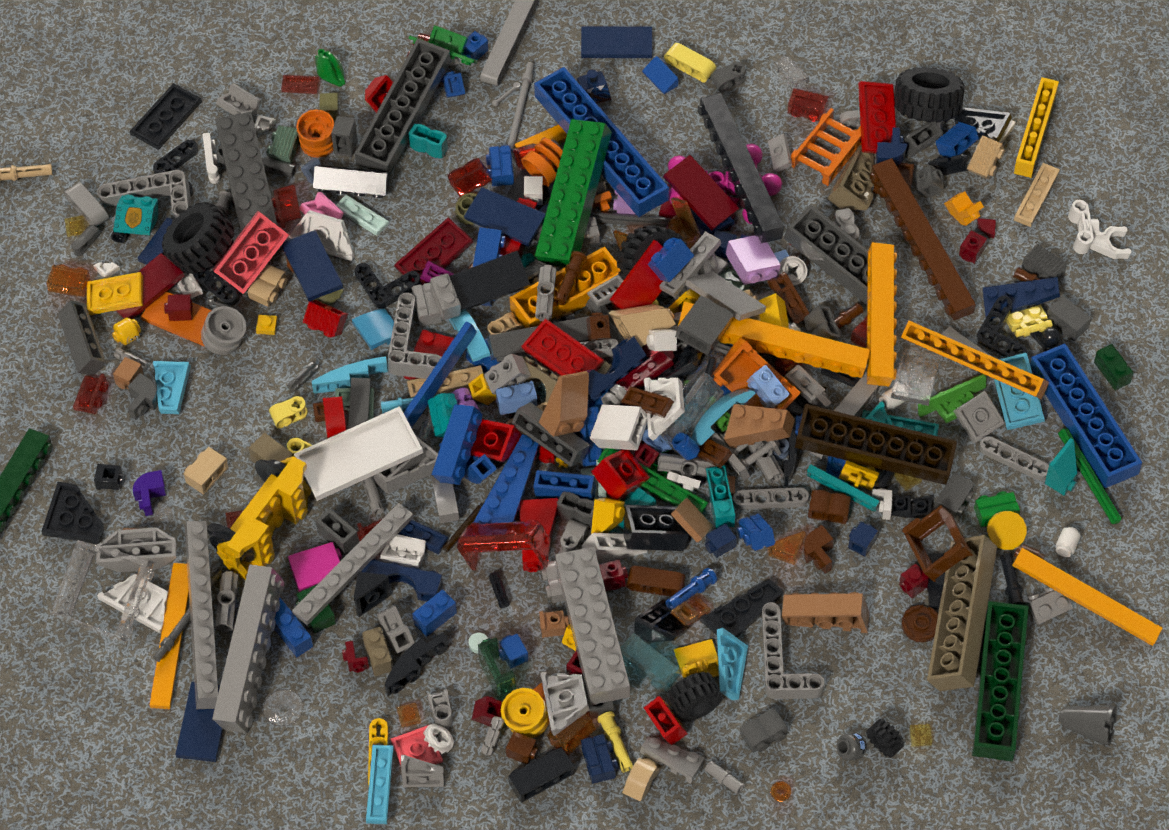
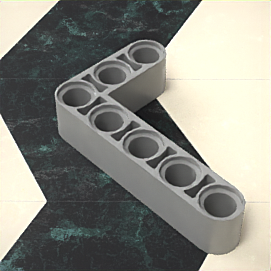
M181 170L101 185L97 190L101 202L108 207L117 206L122 195H133L135 197L149 196L151 198L170 195L172 212L175 218L191 206L189 183L184 172Z
M403 293L398 298L388 354V371L393 375L427 379L441 359V356L408 351L415 313V297L410 293Z
M772 602L765 604L762 609V640L766 695L771 699L819 698L824 690V678L821 675L783 674L780 607ZM772 613V614H774L775 616H772V617H771V616H768L767 614ZM774 631L775 634H769L768 632ZM769 649H775L776 652H770ZM776 667L777 670H771L769 668ZM814 684H815V685H818L819 687H818V688H813V687H811V685H814ZM776 685L778 686V688L773 689L770 686ZM791 685H797L798 688H792Z

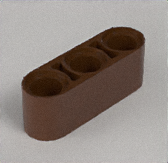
M632 566L629 569L626 587L631 591L650 594L655 592L657 595L672 597L684 588L686 576L674 571Z

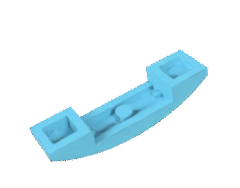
M463 311L459 316L449 319L454 330H457V332L460 331L466 321L471 323L477 331L466 348L473 362L491 356L481 332L467 311Z
M744 388L733 391L717 400L697 423L692 439L698 445H702L715 433L711 426L734 404L744 405L756 393L753 390Z

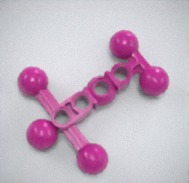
M746 144L757 168V164L761 162L763 157L762 150L755 144ZM678 155L671 158L667 166L668 171L684 160L685 157ZM719 171L708 174L726 194L736 195L733 182H730L728 172L725 175ZM768 173L761 178L769 196L778 194L782 189V181L778 175ZM673 188L670 189L669 201L673 206L680 208L688 205ZM743 209V218L747 223H749L747 218V212L745 209Z

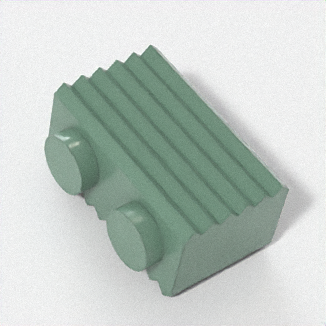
M279 125L277 131L272 133V145L267 148V156L292 164L299 144L297 128Z

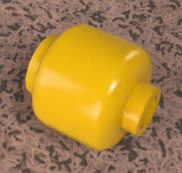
M126 317L114 324L112 336L117 343L121 342L123 345H128L139 338L141 328L135 319Z

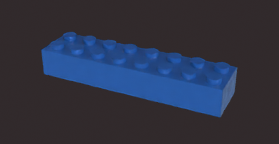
M1062 344L1033 356L1030 363L1032 374L1049 382L1045 391L1046 397L1071 433L1104 488L1139 475L1142 461L1067 345Z

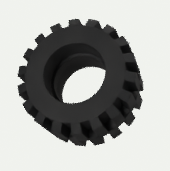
M700 672L689 675L677 682L668 691L666 697L677 719L686 722L699 719L712 712L722 701L723 695L712 675L708 672Z

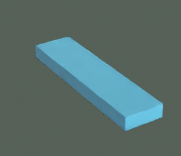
M373 745L366 814L367 824H387L394 749L390 745Z

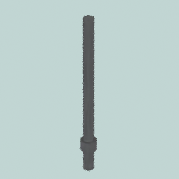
M217 569L210 578L211 590L221 578V574L224 573L221 569ZM190 607L169 636L165 637L160 643L161 647L153 656L157 662H160L166 652L172 649L175 645L174 641L190 621Z

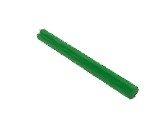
M1063 428L1058 432L1064 445L1070 438L1074 440L1067 428ZM1074 440L1076 466L1111 524H1118L1122 520L1121 516Z

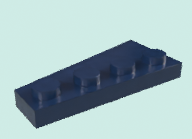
M1058 277L983 287L985 316L987 317L994 303L1001 296H1007L1012 300L1013 308L1011 312L1025 310L1030 305H1039L1060 297ZM1005 302L1004 304H1001V303H1000V305H1001V310L999 311V313H1000L1001 315H1002V310H1003V308H1004V307H1007V308H1008L1007 302Z

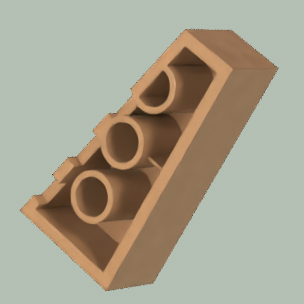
M792 593L784 595L782 618L785 625L813 627V624H817L818 627L823 629H831V627L837 626L843 628V631H851V628L861 629V633H868L869 609L863 593Z

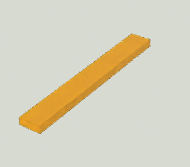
M1024 548L1020 550L1012 565L1151 646L1155 644L1162 630V627Z
M173 563L160 643L165 637L169 636L186 613L189 598L187 564ZM183 630L174 641L175 645L172 649L166 652L160 662L156 663L150 708H171Z

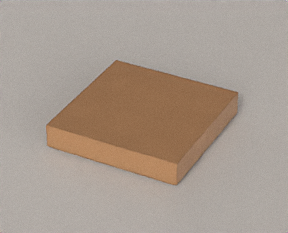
M687 497L671 513L674 519L697 543L713 527Z

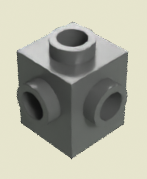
M929 165L916 172V184L919 192L932 197L944 190L943 174L939 169Z

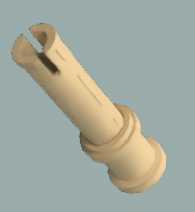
M11 165V167L0 168V183L3 180L16 181L18 178L52 175V165L25 167Z

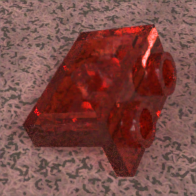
M295 185L274 189V197L271 198L274 208H277V212H275L276 221L281 224L283 229L286 228L285 222L302 218Z
M101 373L99 378L84 376L73 405L74 410L96 414L97 409L102 406L103 393H106L109 387L105 374Z

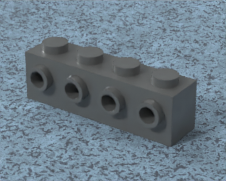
M70 300L60 310L58 317L78 373L93 376L106 361L85 303Z
M531 402L517 409L511 423L517 429L570 467L584 460L590 444L574 433L553 437L539 423L543 411Z

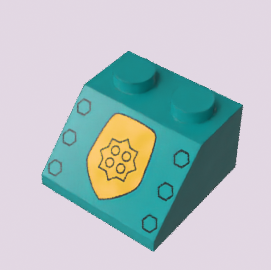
M122 195L117 203L113 232L150 236L159 217L158 199L149 196L135 197L133 195Z

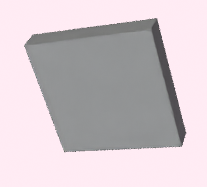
M986 391L981 392L953 411L973 443L978 442L1005 424Z

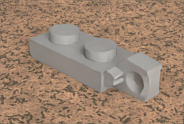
M797 365L785 375L784 378L792 386H795L810 404L824 409L830 408L832 402L826 398L825 389L800 365Z

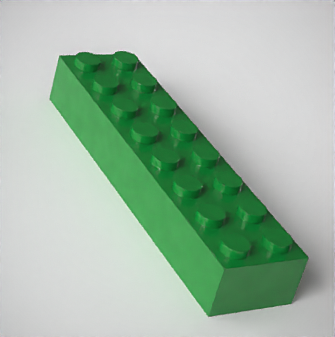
M571 119L535 257L545 264L566 267L570 263L571 253L573 251L581 252L612 133L606 123Z

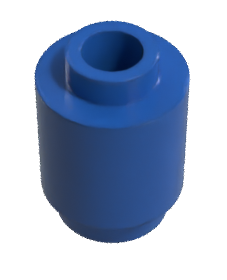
M678 433L672 439L673 448L684 459L691 460L697 457L700 447L688 434Z

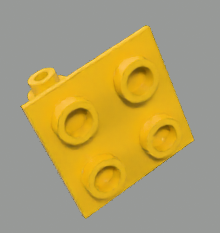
M712 639L674 649L683 678L700 672H708L712 677L719 676L718 655Z

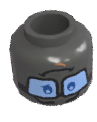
M859 733L844 734L839 737L836 744L837 752L844 760L860 759L867 750L866 740Z

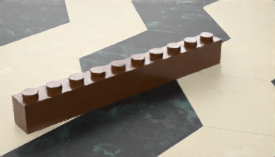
M891 158L872 165L870 179L878 187V193L881 198H884L887 210L890 213L892 212L895 224L903 231V238L906 242H909L912 254L917 256L921 270L927 274L929 284L934 286L939 301L942 300L946 314L951 316L953 321L973 314L976 305L893 159Z

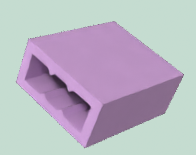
M755 235L728 241L726 255L743 285L778 277L781 264L767 242L761 243Z

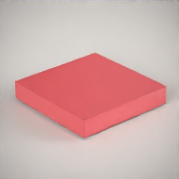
M427 726L391 738V743L400 766L401 755L435 765L443 762L440 752H434L432 747H428L429 743L424 741L425 735L423 732Z

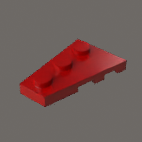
M422 330L413 352L436 354L442 357L454 338ZM403 376L404 379H408V380L419 379V378H415V377H406V376Z

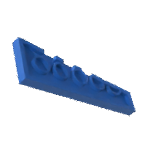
M522 434L476 516L472 524L473 529L506 541L509 540L515 523L517 511H519L520 502L531 474V468L534 465L540 444L529 436Z

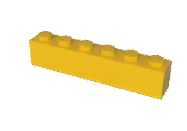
M1041 77L1016 159L1014 174L1032 178L1056 98L1059 81Z

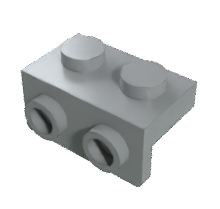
M233 83L230 85L229 93L217 98L216 105L232 115L251 112L253 117L258 112L260 99Z
M1046 587V592L1039 594L1037 592L1029 595L1026 606H1029L1035 623L1039 625L1073 609L1069 598L1050 587Z

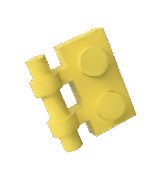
M1041 305L1011 313L1006 320L1016 337L1030 336V333L1043 332L1046 328L1053 326L1052 321L1048 320L1047 314Z

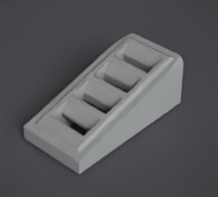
M618 274L587 292V295L597 307L610 303L609 299L617 290L616 287H619L624 280ZM595 295H599L601 299L598 300Z

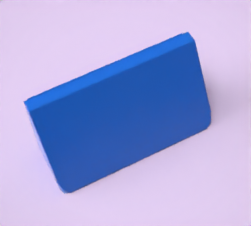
M658 56L654 57L642 70L663 94L678 86V77Z

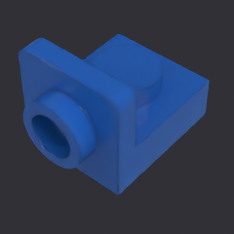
M455 71L445 73L441 83H444L447 98L465 95L461 73L455 74Z

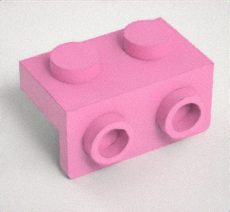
M322 192L317 193L315 200L301 203L299 208L304 214L311 210L337 219H342L344 214Z

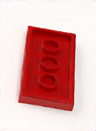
M860 81L858 89L862 153L876 154L878 142L891 143L893 127L896 128L894 84Z
M653 240L609 299L619 309L651 305L662 290L659 285L663 281L648 266L652 256L663 248L657 241Z
M546 318L521 346L525 352L559 376L592 369L598 371L605 363L601 357Z

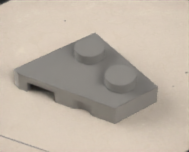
M401 755L403 787H444L443 767Z

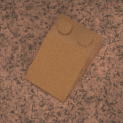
M587 371L559 376L539 421L553 437L578 432L583 428L588 408L589 373Z

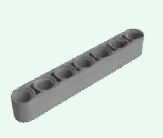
M515 0L482 70L481 82L499 86V82H501L506 72L505 69H507L525 31L523 29H526L531 18L530 16H532L539 0Z
M866 372L834 411L859 417L884 386L867 384ZM810 452L821 460L826 457V455Z

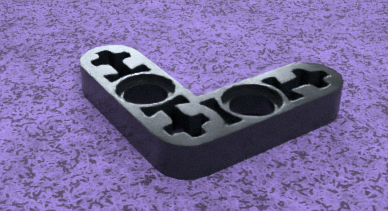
M186 140L154 163V174L163 173V168H165V172L176 170L198 153L197 143L194 140ZM174 156L180 157L179 161H171ZM188 181L191 197L193 195V187L191 183Z
M216 265L210 267L212 271L206 268L205 271L194 274V278L203 287L224 303L235 305L239 301V293L213 271ZM203 273V274H206L207 276H206L205 278H203V277L200 276V274ZM215 282H221V287L218 290L212 289V285ZM226 290L234 297L232 299L228 298L223 292Z
M360 263L354 270L358 281L373 305L379 309L386 308L398 301L401 294L411 293L413 286L422 284L420 275L415 271L407 272L389 284L382 286L368 264ZM362 270H364L368 276L366 279L364 275L361 273ZM372 282L377 284L374 289L367 288L368 284ZM394 287H401L399 293H392ZM378 293L380 297L383 299V301L381 302L378 300L376 294Z
M1001 296L996 300L977 333V340L982 346L1006 358L1016 355L1015 352L1010 351L1011 345H1013L1014 351L1019 352L1022 350V354L1027 353L1024 345L999 333L1013 308L1012 300L1007 296ZM1005 302H1007L1008 308L1004 307L1001 315L999 313V311L1001 310L1000 303L1004 304ZM992 317L1000 319L998 325H991L989 321ZM988 333L990 339L982 340L981 335ZM1005 341L1008 344L1007 348L1004 350L997 347L998 342Z

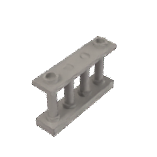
M705 231L690 249L694 257L671 282L663 281L659 285L662 291L674 297V301L671 304L690 289L685 285L687 279L711 271L719 275L725 269L728 263L715 256L714 253L721 245L720 239Z
M733 407L727 410L730 415ZM714 423L711 428L715 432L718 426ZM715 432L709 437L712 441L730 449L732 455L727 462L743 481L750 477L747 471L749 469L748 466L768 451L773 449L778 456L781 454L778 448L780 443L778 440L767 442L745 460H739L737 458L738 453L746 448L748 444L739 445L737 448L731 449L724 440L726 432L719 435Z

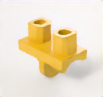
M846 460L839 478L853 483V487L856 489L858 486L872 491L879 473L871 466L862 467L858 463Z

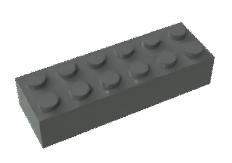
M810 204L787 228L784 239L867 305L868 250Z

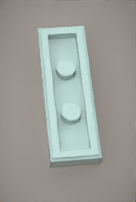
M345 195L336 204L344 213V216L376 236L389 225L388 220L348 195Z

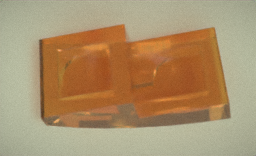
M697 596L688 603L684 601L671 610V614L686 626L699 621L702 615H708L711 608Z

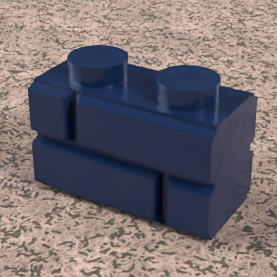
M604 734L582 739L581 749L591 783L594 784L616 778L615 771H618V764L616 758H611L610 753L613 752L611 741H606Z

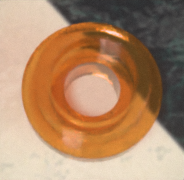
M776 782L771 787V796L776 801H786L791 796V788L786 782ZM783 790L785 793L781 795L777 791Z

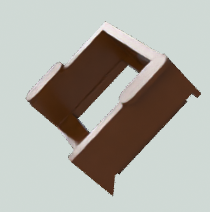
M942 505L922 520L919 518L914 519L902 530L924 574L934 582H936V578L965 557L974 556L953 515ZM943 524H946L956 545L945 552L944 556L932 563L921 541Z

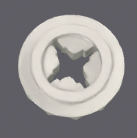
M789 256L780 262L779 274L782 272L788 274V267L791 269L798 267L795 271L796 276L793 274L788 275L794 286L805 280L807 267L802 259Z
M430 724L423 732L425 735L424 741L429 743L428 747H432L434 752L439 751L443 754L452 749L454 744L453 737L445 727L439 724Z

